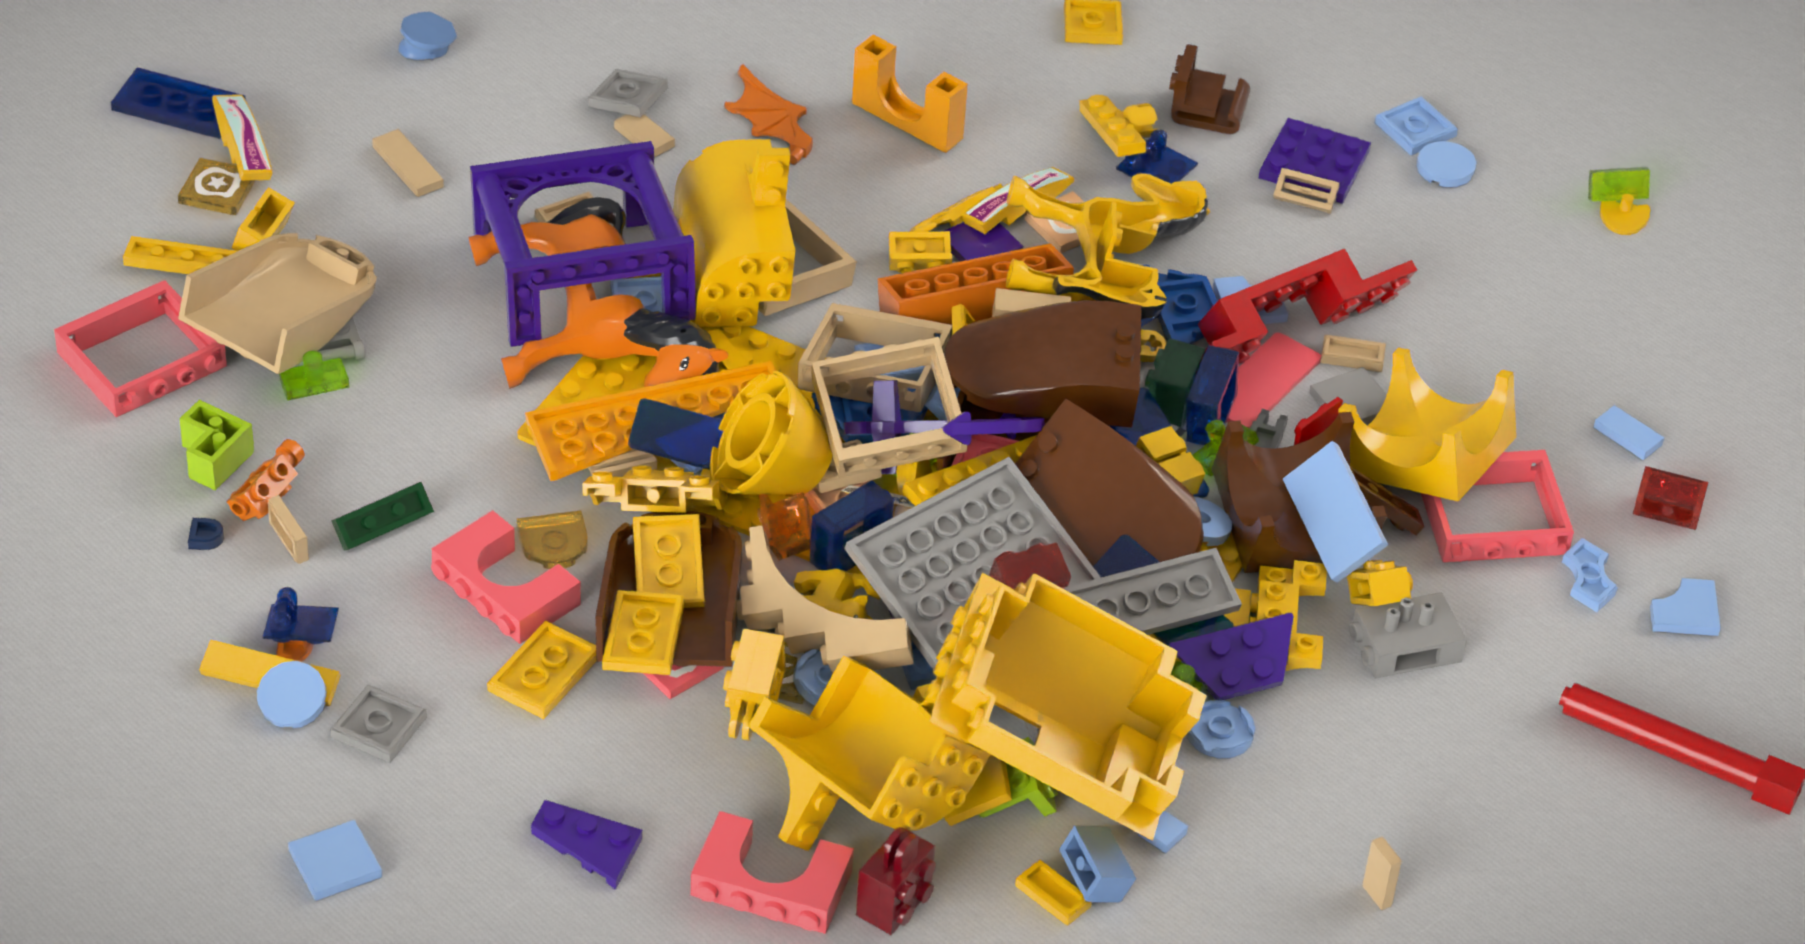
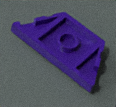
M1291 612L1169 643V647L1178 651L1177 657L1189 668L1188 672L1197 681L1205 685L1207 692L1215 700H1227L1282 686L1294 616Z

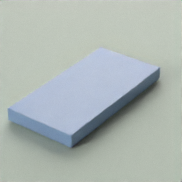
M1331 441L1283 478L1331 580L1338 583L1388 546L1337 443Z

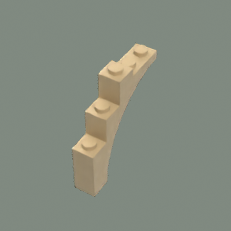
M763 526L749 527L750 541H745V550L748 561H752V569L747 570L749 585L740 587L741 600H737L739 620H745L748 630L759 631L778 627L779 635L784 636V642L787 643L791 654L818 649L821 651L823 665H829L832 674L843 655L867 665L872 670L914 664L912 642L905 618L886 620L852 618L828 611L807 600L788 584L775 567L769 541Z

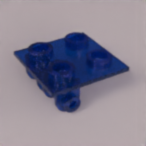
M1154 130L1150 138L1144 139L1146 141V152L1125 156V159L1116 166V169L1130 177L1144 173L1172 184L1183 179L1198 165V162L1167 147V133L1164 130Z
M291 587L281 588L278 591L275 604H271L263 639H272L280 643L290 640L307 641L310 644L331 642L339 607L298 605V596L294 589Z

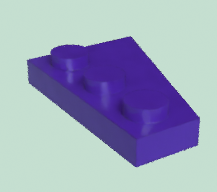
M544 800L531 824V834L561 854L571 855L580 861L581 867L588 872H597L606 878V884L615 890L643 839L642 829L548 800Z

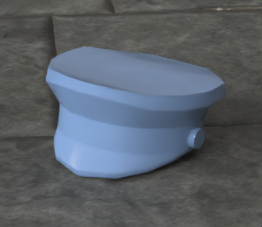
M432 12L414 13L403 18L400 31L404 38L399 43L398 51L405 58L413 60L441 57L447 53L449 45L457 38V34L452 22Z

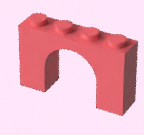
M492 510L433 547L431 569L437 579L445 581L455 590L460 598L469 601L483 617H488L493 621L503 634L511 636L521 644L529 639L545 620L553 623L581 605V582L559 564L534 580L518 586H503L487 580L482 573L515 551L514 527Z
M719 811L691 872V896L698 897L704 901H712L733 907L739 911L761 915L774 921H782L800 926L805 930H814L826 934L853 870L854 848L820 839L810 864L802 875L784 883L764 882L751 876L742 866L752 844L753 820Z

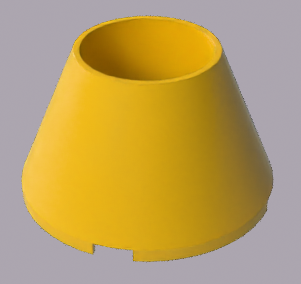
M773 371L771 375L762 373L752 379L730 404L718 428L723 431L718 448L712 447L710 470L712 479L719 481V489L727 493L803 495L811 491L821 481L831 463L833 455L824 422L791 379L781 372Z

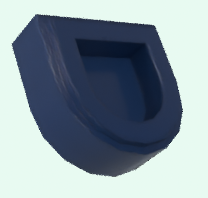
M192 517L188 538L189 549L211 550L222 544L224 532L223 526L219 521L210 518Z

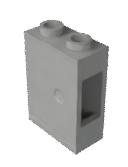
M1442 592L1413 598L1406 597L1401 599V602L1355 608L1353 622L1349 625L1351 639L1353 642L1358 643L1365 666H1369L1374 678L1460 663L1463 659L1467 641Z

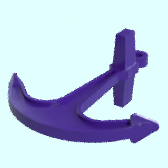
M898 380L874 381L872 421L844 422V434H872L873 442L901 437V433H920L943 428L945 434L964 445H969L971 443V435L1005 433L1009 439H1015L1016 433L1041 431L1045 426V418L1016 417V414L1004 413L1000 419L971 420L969 412H962L950 422L947 420L901 421ZM897 466L881 469V474H897Z

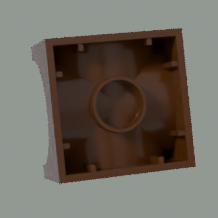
M1351 412L1339 413L1326 430L1312 439L1283 448L1254 446L1243 439L1244 430L1241 421L1228 422L1211 469L1224 510L1232 521L1231 532L1244 573L1259 572L1260 565L1293 569L1294 560L1323 563L1283 478L1331 441L1339 445L1348 465H1350V441L1354 425ZM1373 506L1370 509L1382 530L1387 518L1384 506Z

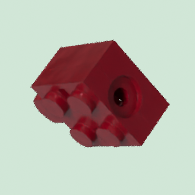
M903 827L896 828L859 870L856 916L889 935H892L900 925L905 926L910 921L914 909L920 903H926L933 893L932 876L936 868V862L934 861L935 845Z

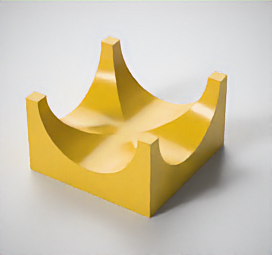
M1399 347L1393 352L1392 375L1386 398L1373 421L1366 425L1359 417L1355 405L1344 403L1338 409L1339 413L1351 412L1354 419L1350 441L1351 467L1377 483L1458 502L1517 437L1513 372L1501 370L1496 375L1492 394L1485 401L1475 404L1456 403L1445 399L1430 389L1418 375L1411 359L1410 350Z

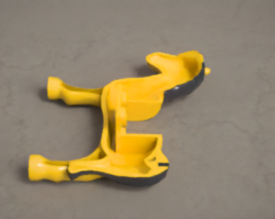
M1141 173L1134 175L1131 181L1133 191L1143 200L1141 202L1096 197L1086 202L1070 203L1047 196L1033 189L1024 179L1014 175L1008 190L1007 205L1013 207L1023 206L1035 218L1055 220L1076 229L1086 265L1080 272L1073 275H1055L1034 270L1023 261L1012 259L1007 273L1006 288L1015 291L1024 290L1033 293L1071 297V302L1089 300L1141 305V319L1154 317L1162 311L1167 303L1165 294L1157 284L1158 269L1114 259V254L1111 253H1135L1149 246L1155 238L1183 235L1194 230L1210 214V209L1207 207L1208 200L1205 187L1198 181H1178L1171 184L1152 175Z

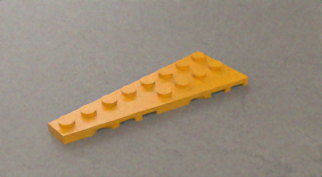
M772 361L525 412L526 424L550 481H555L725 413L738 393L752 379L762 373L771 375L776 369Z

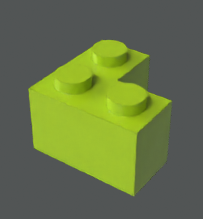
M200 399L179 418L182 446L187 448L186 456L189 478L204 486L216 490L254 453L252 424Z

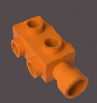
M284 440L276 449V455L263 462L256 471L250 474L241 487L231 494L230 498L226 501L231 511L239 516L242 521L255 516L257 519H260L268 514V499L278 495L282 497L292 488L290 482L298 475L294 467L305 457L303 448L294 440Z

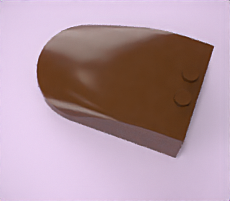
M1089 300L1063 302L1014 311L965 325L951 336L945 348L944 357L954 389L958 387L967 394V400L971 403L996 412L1051 418L1062 402L1067 399L1106 425L1132 428L1140 391L1141 305Z
M1067 399L1062 402L1015 463L1096 572L1102 577L1194 554L1201 550L1204 536L1202 517L1198 504L1190 491L1129 440Z
M688 510L686 513L651 512L641 515L699 514L705 603L704 607L683 608L672 665L680 667L689 665L732 667L731 654L737 633V600L740 598L742 540L739 533L733 526L727 528L719 524L718 517L698 511ZM627 522L615 530L608 545L595 615L596 662H602L617 590L636 592L633 524L630 525Z

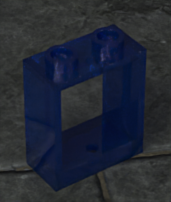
M1208 345L1187 398L1186 442L1217 448L1238 394V351Z
M871 480L814 514L811 527L810 563L818 570L841 569L848 571L855 567V562L845 550L846 542L893 518L894 498L891 494ZM863 521V525L844 535L846 530Z

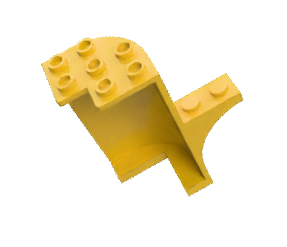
M770 139L729 140L711 145L703 149V154L695 160H689L682 168L675 185L674 214L683 235H692L694 240L696 318L693 321L699 327L755 326L757 324L759 301H788L791 297L796 251L785 207L791 156L789 148H772ZM661 273L629 278L660 277Z
M844 655L810 715L764 697L748 725L750 729L778 750L787 766L790 780V800L787 815L778 837L785 843L809 851L839 797L843 798L870 820L893 829L903 827L909 831H914L937 823L965 802L966 795L982 772L991 754L929 722L918 709L922 702L890 683L867 665Z

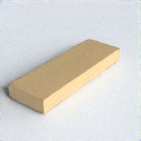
M399 129L372 139V147L417 197L444 187V179Z

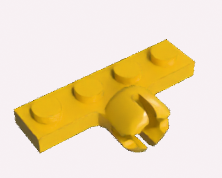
M1092 95L1089 99L1079 100V111L1117 157L1146 152V141L1144 139L1151 138L1157 133V128L1153 129L1152 126L1157 120V115L1151 104L1129 105L1121 111L1108 96Z

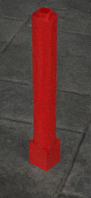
M1576 682L1571 688L1566 686L1560 697L1559 705L1563 706L1562 714L1753 792L1752 800L1790 815L1801 794L1805 782V769L1769 755L1765 761Z

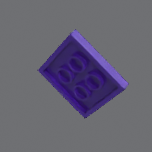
M1287 118L1260 168L1259 179L1277 184L1281 168L1339 182L1340 186L1335 202L1343 204L1370 152L1371 142L1311 125L1301 120ZM1285 178L1284 181L1329 194L1331 189Z

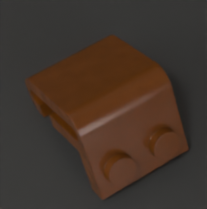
M1187 44L1184 54H1178L1175 72L1172 73L1169 89L1174 90L1171 108L1172 120L1184 126L1225 134H1235L1241 125L1250 94V85L1244 79L1239 78L1235 91L1223 89L1226 75L1195 69L1198 46Z

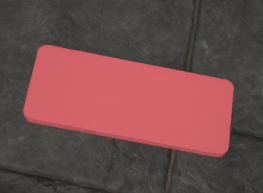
M1274 333L1248 360L1242 363L1203 401V409L1226 422L1241 421L1243 430L1249 431L1261 410L1265 409L1270 412L1320 363L1321 355L1282 333Z

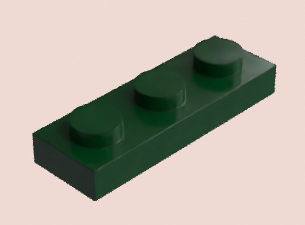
M421 481L331 520L345 551L434 512Z

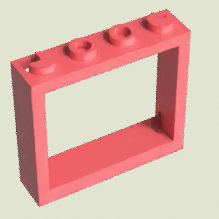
M165 280L54 329L57 353L115 417H119L227 366L225 345L217 343L212 337L178 319L182 298ZM163 314H166L199 349L117 388L82 352Z
M1546 450L1503 452L1474 485L1534 482L1550 529L1452 535L1441 498L1421 493L1442 562L1564 555L1570 549L1574 531Z

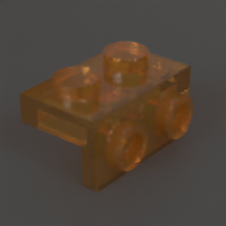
M803 492L772 503L767 494L759 495L760 508L757 509V514L769 541L770 550H772L779 561L815 547L809 503Z

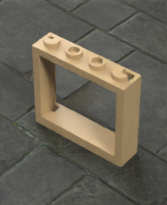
M787 199L785 207L792 238L823 266L793 276L790 300L759 301L758 310L764 316L852 286L857 263L855 259Z
M832 303L798 363V388L815 392L812 383V362L825 359L836 337L886 346L889 344L900 345L910 343L920 338L921 340L935 338V333L941 334L939 340L945 354L947 342L952 336V325ZM836 315L843 316V321H838ZM930 364L925 365L918 381L886 375H875L826 385L828 395L873 403L874 381L898 380L900 409L921 413L936 380ZM908 388L916 389L915 392L907 391Z
M939 337L921 340L920 338L914 342L900 345L889 344L880 349L860 350L850 355L835 358L826 357L825 360L812 362V383L838 477L967 452V445L945 434L943 428L843 448L826 385L931 364L946 418L950 422L961 414V410Z

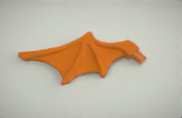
M742 64L739 67L738 75L744 82L743 95L737 102H725L724 108L730 113L739 114L747 118L754 126L751 129L753 136H772L790 144V163L796 165L802 157L806 158L809 155L813 146V139L797 123L801 116L807 114L806 107L778 96L761 83Z

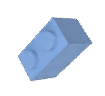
M1074 825L1059 849L1086 902L1121 903L1136 880L1109 826Z

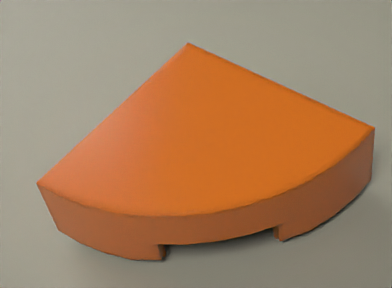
M279 635L276 656L302 662L312 652L314 646L313 637Z

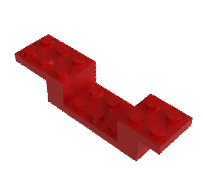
M1344 248L1221 298L1198 323L1209 346L1193 362L1190 368L1195 377L1205 373L1208 376H1212L1225 368L1224 365L1232 362L1236 366L1250 358L1249 353L1262 345L1260 341L1268 333L1258 314L1262 310L1269 313L1282 306L1284 301L1290 300L1291 303H1294L1305 297L1320 325L1330 321L1333 324H1337L1350 316L1349 313L1357 311L1358 314H1361L1371 309L1374 303L1380 300L1382 304H1385L1395 299L1399 295L1397 291L1411 283L1409 279L1416 273L1417 268L1413 261L1410 260L1362 280Z

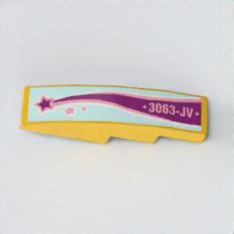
M213 95L212 101L223 146L229 148L232 164L237 163L241 181L270 180L273 171L256 120L243 95Z
M1055 167L1022 177L1033 189L1054 199L1075 182L1073 176ZM1009 183L982 199L965 212L962 217L966 225L986 234L1001 221L1011 225L1027 210L1023 206L1013 207L1007 205Z

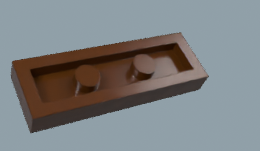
M1349 465L1369 507L1384 506L1387 518L1390 519L1396 528L1401 531L1406 529L1417 536L1425 527L1419 510Z

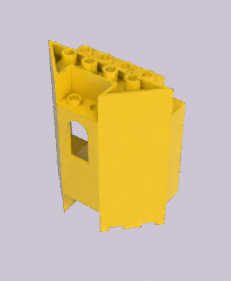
M982 572L964 607L960 606L952 618L951 624L953 627L935 658L938 660L933 674L937 675L936 681L933 680L929 685L924 701L918 709L929 722L1153 841L1161 813L1177 797L1184 770L1176 767L1175 763L1182 739L1200 719L1206 695L1198 691L1197 688L1171 675L1177 650L1035 573L1025 584L1020 582L1014 590ZM996 705L1039 728L1034 746L989 722L993 706Z

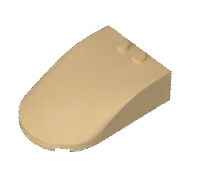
M298 233L274 235L186 275L178 319L212 337L217 343L226 345L239 352L241 356L280 374L314 355L340 331L371 297L375 289L377 276L373 272V263L360 251L343 242L316 235L315 240L298 239Z

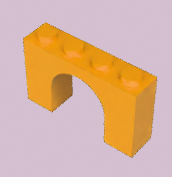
M874 34L855 48L852 104L944 153L948 152L964 136L968 84L946 72H942L926 85L925 107L913 103L902 92L896 80L895 62L897 46Z

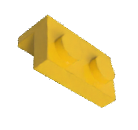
M889 232V270L907 273L952 263L950 232Z

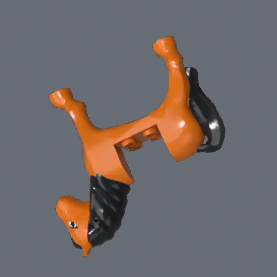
M595 197L584 199L564 209L546 223L529 222L523 225L520 224L529 249L539 250L546 255L626 244L622 237L626 223L625 212L619 203L609 198ZM492 231L486 235L468 237L476 267L486 264L491 257L500 253ZM588 283L565 287L567 296V325L562 331L545 339L526 341L516 356H507L501 358L509 389L521 385L528 373L538 365L564 355L582 354L593 359L618 358L632 354L656 356L657 359L654 366L645 376L644 387L719 372V362L728 358V352L723 349H717L712 342L710 334L686 318H680L659 311L652 312L644 307L640 299L632 295L619 294L596 299L592 284Z

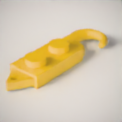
M1001 183L971 194L918 223L909 232H929L946 223L953 227L964 222L962 215L982 199L1002 188Z

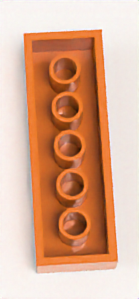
M1049 243L877 278L880 312L952 325V307L962 304L975 321L992 317L996 288L1011 290L1006 288V279L1012 259L1023 261L1034 270L1055 275H1073L1074 266Z

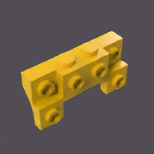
M634 466L623 477H612L611 472H594L592 476L583 482V496L590 495L594 505H599L601 502H621V511L686 513L693 505L716 506L717 510H722L726 506V492L719 489V481L709 480V476L694 475V472H684L682 467L664 468V471H652L651 466Z
M1294 560L1293 569L1260 565L1257 593H1251L1250 612L1255 613V617H1250L1249 623L1292 612L1294 617L1285 671L1301 668L1321 669L1323 636L1297 633L1299 596H1325L1327 570L1323 563Z

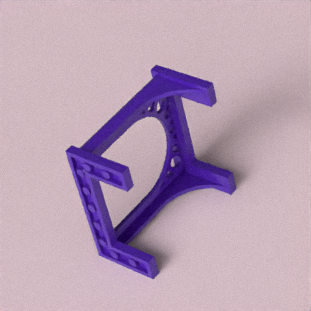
M652 141L470 166L474 235H486L492 231L504 263L508 341L511 347L521 346L526 341L542 339L539 291L661 273L662 313L695 320L694 240L692 235L684 236L655 169ZM588 182L601 183L623 190V210L626 215V228L649 225L654 237L652 241L532 258L518 220V212L529 197L545 188Z

